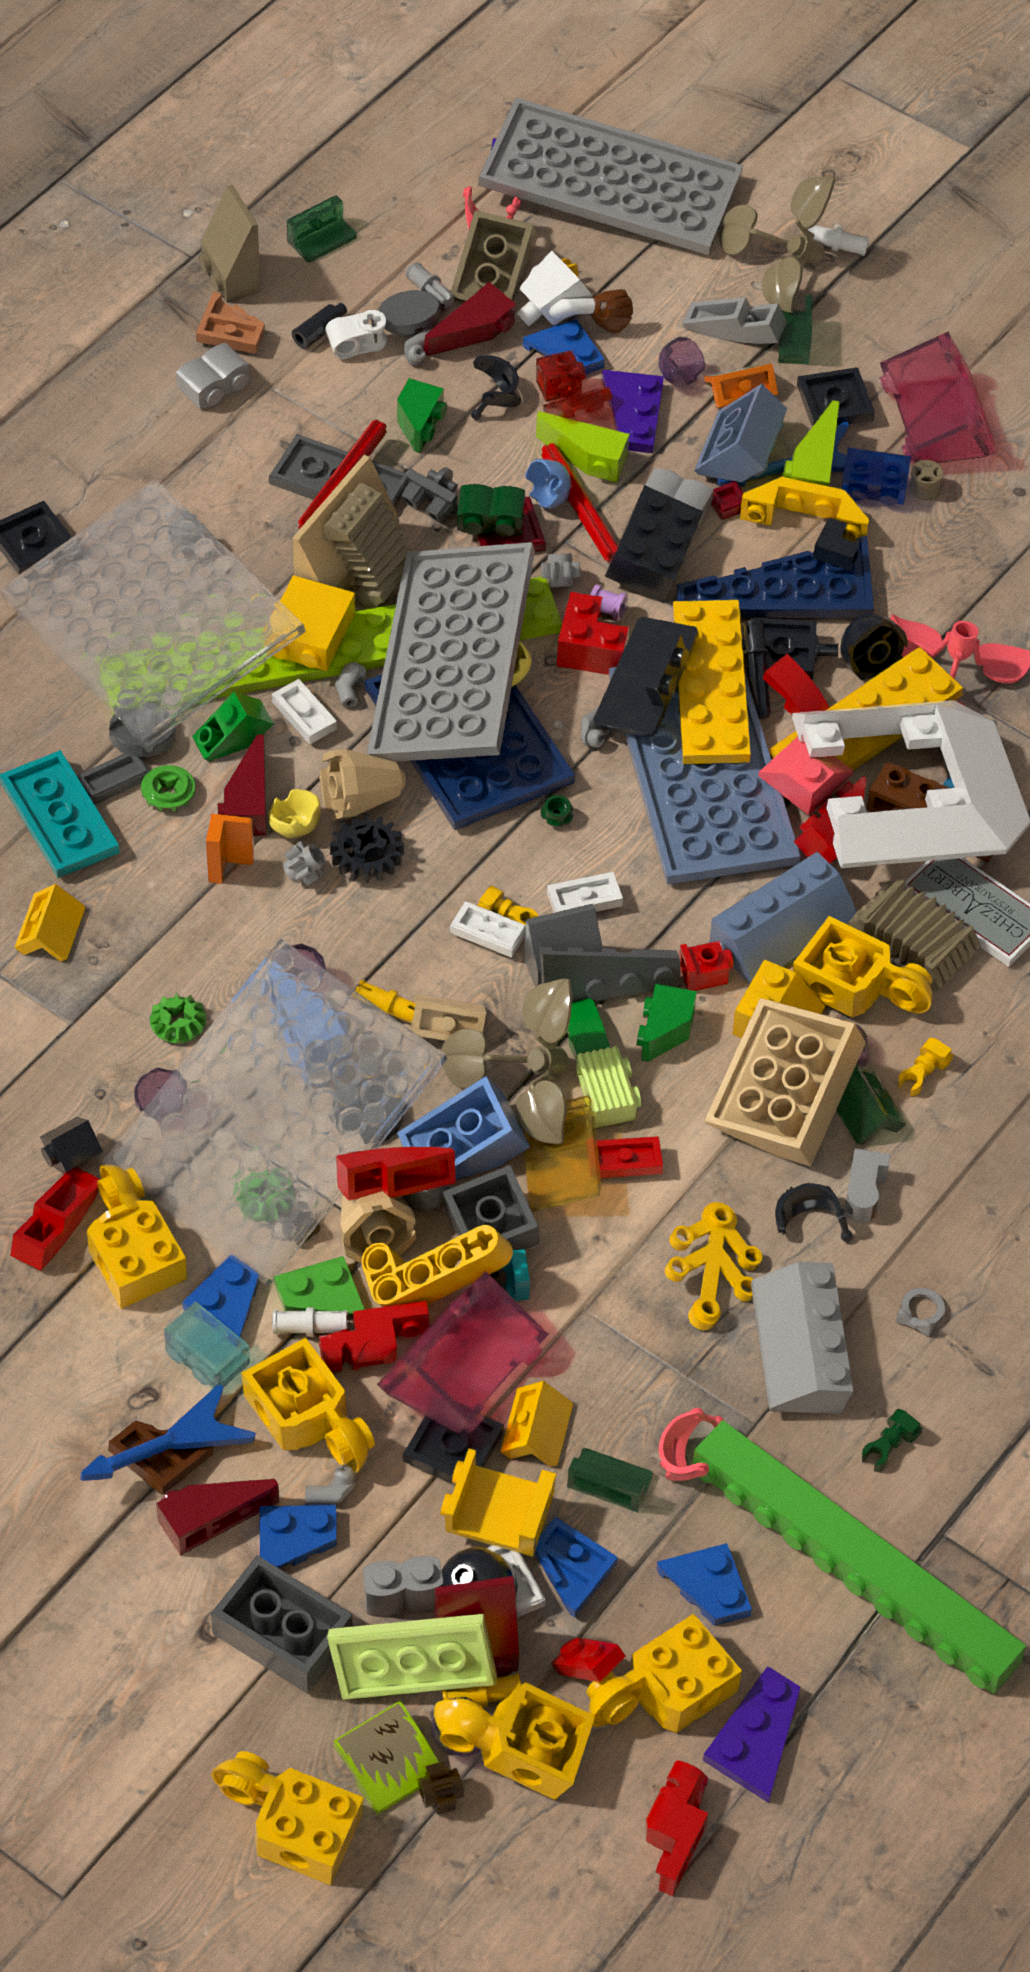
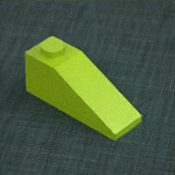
M833 400L795 448L792 460H786L783 477L829 486L839 401Z
M538 411L536 438L546 445L550 443L556 444L564 458L586 475L613 482L618 481L628 457L629 434Z

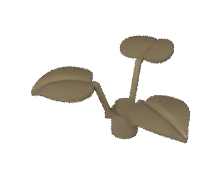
M832 176L808 178L796 188L791 201V212L798 216L795 223L803 234L794 235L789 241L753 229L757 222L758 214L754 208L748 205H738L732 208L722 221L719 232L720 244L723 251L730 255L736 256L743 253L750 245L752 234L787 246L792 257H782L779 259L778 265L775 264L768 267L762 280V293L769 304L778 303L784 312L793 313L795 298L803 275L801 264L808 263L813 265L822 258L824 252L823 244L813 239L815 235L809 232L808 229L815 226L824 214L836 180Z
M559 979L540 984L532 988L526 995L522 1008L524 1023L528 1029L536 1031L535 1039L543 1045L535 1047L528 1056L486 1054L487 1038L483 1033L475 1029H462L453 1033L445 1041L440 1054L441 1065L447 1077L454 1085L461 1088H468L485 1077L487 1072L485 1061L528 1063L534 1073L543 1074L529 1083L530 1092H524L518 1096L515 1113L518 1124L525 1133L538 1141L552 1144L564 1143V1124L567 1106L564 1092L560 1086L546 1080L554 1079V1075L562 1074L568 1066V1055L563 1048L556 1047V1042L565 1035L570 1022L572 1008L570 979Z

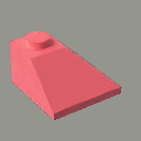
M797 736L758 772V776L807 815H810L848 780L854 771L835 756L810 758L805 742H800Z

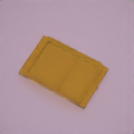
M589 1095L566 1101L564 1143L552 1144L541 1142L523 1131L530 1145V1148L526 1149L524 1153L531 1212L600 1196L601 1178L595 1118Z

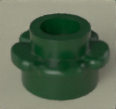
M561 795L549 797L540 811L542 819H546L547 824L554 827L567 825L574 817L570 801Z

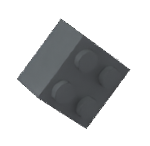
M510 1165L443 1192L445 1210L457 1237L476 1227L489 1225L510 1242L513 1250H526L540 1244L537 1222Z

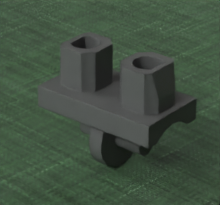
M443 467L438 473L431 469L427 477L410 468L405 475L409 484L402 494L404 502L410 507L418 509L425 498L431 500L432 502L425 511L431 519L440 524L450 513L457 515L458 497L453 492L456 491L458 484L452 481L453 471L447 467Z

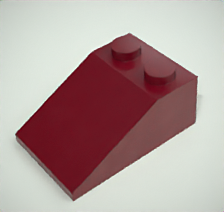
M513 1576L435 1587L434 1619L484 1614L497 1678L519 1671V1641Z

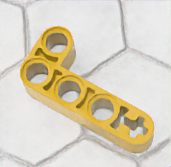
M482 1225L407 1263L384 1243L370 1245L364 1251L361 1260L374 1301L381 1307L427 1301V1305L503 1268L511 1260L513 1248L510 1242L493 1227Z

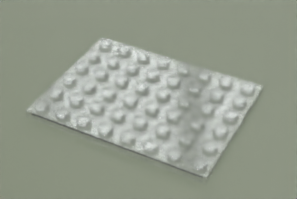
M156 479L149 482L0 588L2 597L146 748L306 632L303 623Z
M280 939L102 1163L104 1165L118 1166L124 1170L132 1167L140 1178L146 1197L154 1201V1203L225 1256L230 1257L257 1275L259 1281L269 1287L274 1281V1276L282 1271L342 1194L337 1185L336 1156L377 1149L447 1061V1057L430 1043L287 942Z

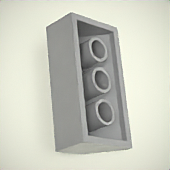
M796 1262L753 1279L751 1289L769 1412L841 1414L853 1393V1385L833 1263Z

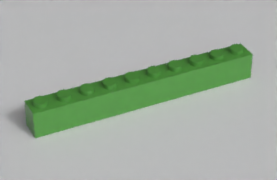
M724 1420L694 1449L692 1465L696 1463H706L709 1465L707 1475L699 1477L702 1481L714 1484L724 1492L730 1502L737 1506L742 1505L754 1515L755 1519L766 1528L771 1527L782 1535L785 1542L791 1548L798 1551L802 1550L814 1560L818 1568L826 1573H832L842 1580L851 1593L857 1596L862 1595L874 1604L875 1609L883 1617L894 1619L905 1628L911 1638L918 1642L923 1641L936 1651L937 1656L948 1665H955L966 1673L968 1679L978 1688H985L994 1695L1022 1663L1026 1649L1024 1643Z

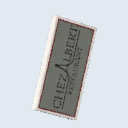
M954 858L926 861L905 881V890L914 885V896L925 890V901L936 897V907L946 904V914L955 911L954 922L964 919L963 929L972 925L981 948L1009 967L1030 947V903L966 859Z

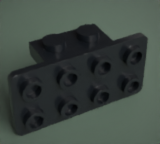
M647 617L638 619L593 720L596 727L648 738L653 737L660 726L699 637L698 629L695 626Z

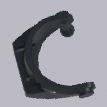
M492 355L476 357L473 361L474 368L489 375L497 383L501 392H485L482 395L483 402L471 412L472 419L479 420L482 412L488 405L499 407L519 405L521 397L516 391L519 383L517 369L510 362Z
M804 1183L795 1188L791 1186L790 1190L787 1189L786 1193L780 1196L775 1208L778 1233L786 1234L787 1224L799 1213L810 1209H825L832 1211L838 1218L842 1230L840 1235L842 1241L849 1242L852 1240L853 1234L848 1228L845 1210L840 1209L838 1198L829 1186Z

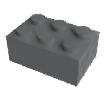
M256 1555L211 1612L212 1631L215 1636L307 1694L333 1662L327 1638L329 1629L353 1627L351 1613Z

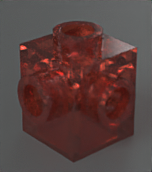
M572 350L536 358V382L546 402L581 394L582 380L586 378L585 369L581 361L577 362Z

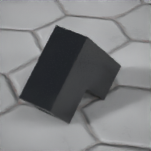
M828 518L814 545L813 559L849 571L852 570L858 558L859 543L845 539L848 523Z

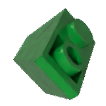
M408 378L397 398V422L414 452L421 453L426 442L430 443L432 441L438 420L442 421L444 419L447 403L444 402V388Z
M233 691L192 737L204 759L210 762L249 748L257 735H264L273 726L274 722L261 700Z
M655 984L653 997H646L643 1017L648 1018L646 1026H639L636 1046H642L641 1061L649 1062L689 1040L695 1013L697 991Z

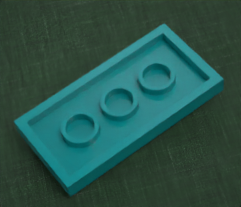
M61 750L0 774L2 787L57 878L120 853L118 842Z

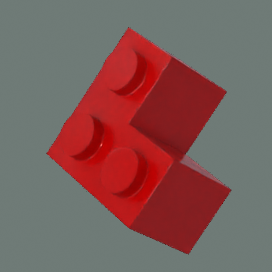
M570 592L558 638V667L609 675V668L617 667L628 643L629 627L601 622L603 597Z

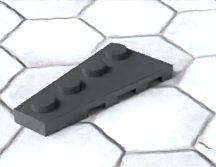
M539 946L541 984L559 979H570L572 1002L589 998L596 1002L654 991L655 984L670 987L681 986L680 957L677 950L633 949L631 953H618L615 948H602L601 952H584L579 947H568L567 951H553L552 947Z

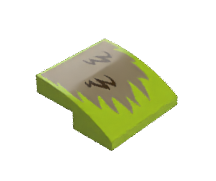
M401 1701L396 1702L334 1740L335 1750L354 1775L355 1785L376 1815L419 1790L417 1779L426 1776L425 1766L438 1763L431 1747Z

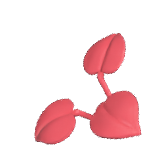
M894 614L890 617L905 631L907 636L908 648L904 646L903 657L921 647L930 657L934 658L947 645L949 655L954 659L950 671V676L954 680L960 661L966 660L972 654H974L975 663L983 665L984 675L1000 683L1018 682L1026 675L1030 668L1029 650L996 643H987L979 646L980 640L977 639L979 630L976 625L969 621L956 622L952 627V631L947 632L945 639L942 641L941 635L935 629L925 624L904 620Z

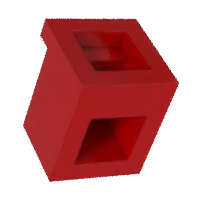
M720 941L688 947L687 944L680 945V970L687 990L698 991L728 984L729 970L734 968L733 957L729 949H722Z

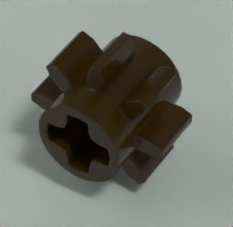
M444 1761L425 1766L426 1776L417 1779L424 1807L434 1806L437 1809L438 1815L457 1810L455 1805L457 1803L456 1799L464 1797V1789L457 1768L448 1770L445 1767Z

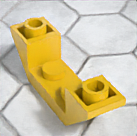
M780 477L743 493L740 520L771 526L776 508L848 523L845 539L856 542V539L859 537L867 536L869 519L843 489Z

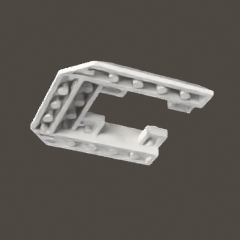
M954 700L793 713L792 715L799 741L805 742L810 758L843 755L845 747L843 739L903 734L908 750L940 747L954 788L927 790L925 798L927 808L867 813L862 796L828 799L827 811L835 833L833 845L841 868L1006 854L1030 825L1027 809L995 722Z

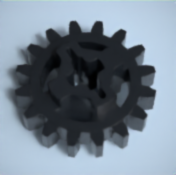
M365 814L364 821H359L353 816L351 817V825L341 822L340 832L333 831L332 842H330L333 866H339V873L341 875L350 872L352 881H355L359 876L364 877L365 883H369L371 876H375L377 880L382 881L384 872L393 875L394 865L401 866L402 855H404L401 831L394 832L393 822L383 825V817L381 816L376 821H371L369 814Z

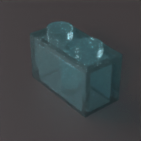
M196 1301L164 1329L165 1350L175 1362H183L188 1366L194 1377L203 1385L209 1384L213 1388L217 1385H222L224 1388L250 1364L249 1345Z

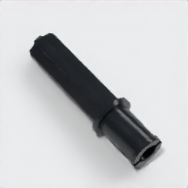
M749 620L743 623L746 645L743 656L747 658L750 691L758 718L764 719L768 718L771 714L769 686L762 679L767 670L766 656L769 655V649L765 647L764 621Z

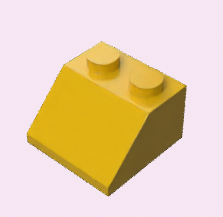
M764 959L735 1009L732 1034L740 1038L743 1037L760 998L821 1015L825 1010V1005L796 972Z

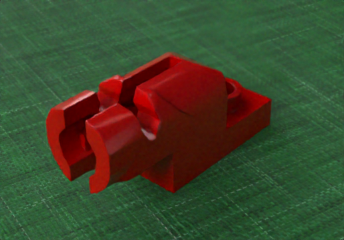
M427 1301L353 1311L354 1331L343 1329L329 1335L319 1336L321 1359L332 1373L342 1372L344 1362H348L352 1366V1370H359L362 1367L389 1364L397 1361L396 1337L411 1338L421 1333L429 1332Z
M679 1760L674 1762L667 1776L666 1786L660 1789L645 1820L646 1841L664 1851L655 1873L660 1875L658 1890L672 1897L706 1830L708 1813L700 1809L703 1793L708 1784L706 1783L708 1777L696 1766Z

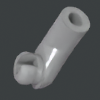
M430 328L421 331L405 342L404 357L408 363L419 365L423 362L426 356L424 351L425 334L431 330Z
M356 662L346 664L335 682L336 690L344 708H352L357 705L358 699L353 686L355 682L360 683L363 681L362 678L366 677L365 667L360 664L358 665Z
M598 707L581 719V741L589 748L600 747L605 740L604 738H599L604 733L596 727L593 720Z
M346 1465L336 1468L335 1477L327 1486H305V1505H335L341 1503L355 1489L357 1480L354 1477L355 1472L353 1468Z

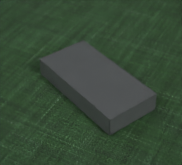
M125 753L77 775L94 805L141 784L149 770L140 757Z

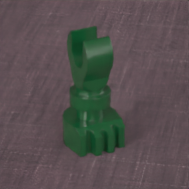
M896 1409L887 1420L889 1428L885 1427L880 1433L881 1437L878 1440L864 1446L862 1450V1463L871 1453H878L881 1458L874 1465V1472L884 1469L887 1465L889 1454L893 1448H898L901 1445L902 1439L912 1443L921 1435L923 1429L920 1426L921 1423L906 1411Z

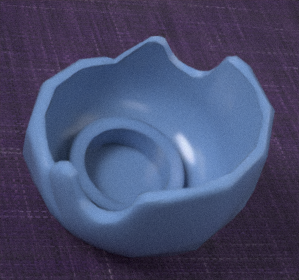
M536 459L530 463L525 473V478L533 484V490L529 495L538 501L542 508L555 509L563 504L569 497L571 490L570 474L567 468L562 463L549 459Z

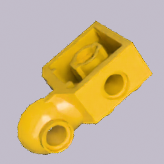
M828 916L793 963V971L802 978L822 1003L852 1018L865 1013L879 995L890 999L899 1008L912 1013L927 1012L932 1004L933 997L930 986L932 977L925 968L915 963H909L905 967H897L891 964L890 945L831 916Z
M101 1165L100 1173L102 1179L97 1182V1185L108 1211L94 1220L88 1228V1249L120 1309H123L187 1280L186 1257L154 1201L140 1200L145 1197V1192L136 1171L132 1167L124 1170L114 1165Z
M306 1337L241 1372L244 1397L282 1450H298L302 1447H309L325 1438L331 1454L340 1465L346 1464L350 1466L355 1473L362 1469L367 1460L369 1449L375 1447L373 1435L362 1418L357 1417L351 1420L346 1416L347 1408L344 1388Z
M693 1613L632 1653L630 1670L622 1676H616L611 1671L601 1682L593 1681L586 1690V1695L590 1699L588 1711L595 1716L592 1726L598 1728L607 1724L615 1725L621 1722L635 1710L639 1702L662 1728L678 1733L738 1693L742 1670Z
M526 1682L497 1706L493 1716L486 1712L478 1703L460 1698L442 1700L436 1703L434 1707V1718L441 1732L440 1741L444 1746L463 1753L471 1752L476 1747L482 1752L485 1767L553 1800L557 1799L573 1785L595 1719L594 1715Z
M240 1751L235 1758L218 1764L213 1769L211 1777L226 1797L239 1804H258L262 1806L256 1821L255 1843L257 1856L331 1886L362 1818L364 1797L293 1768L287 1769L278 1776L267 1773L270 1767L264 1759L247 1751Z

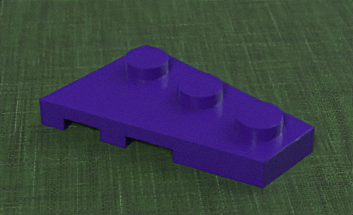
M602 369L601 378L603 386L606 387L609 407L612 409L616 431L629 434L628 451L653 454L664 376Z
M767 1666L705 1751L703 1761L769 1803L798 1700L800 1686Z

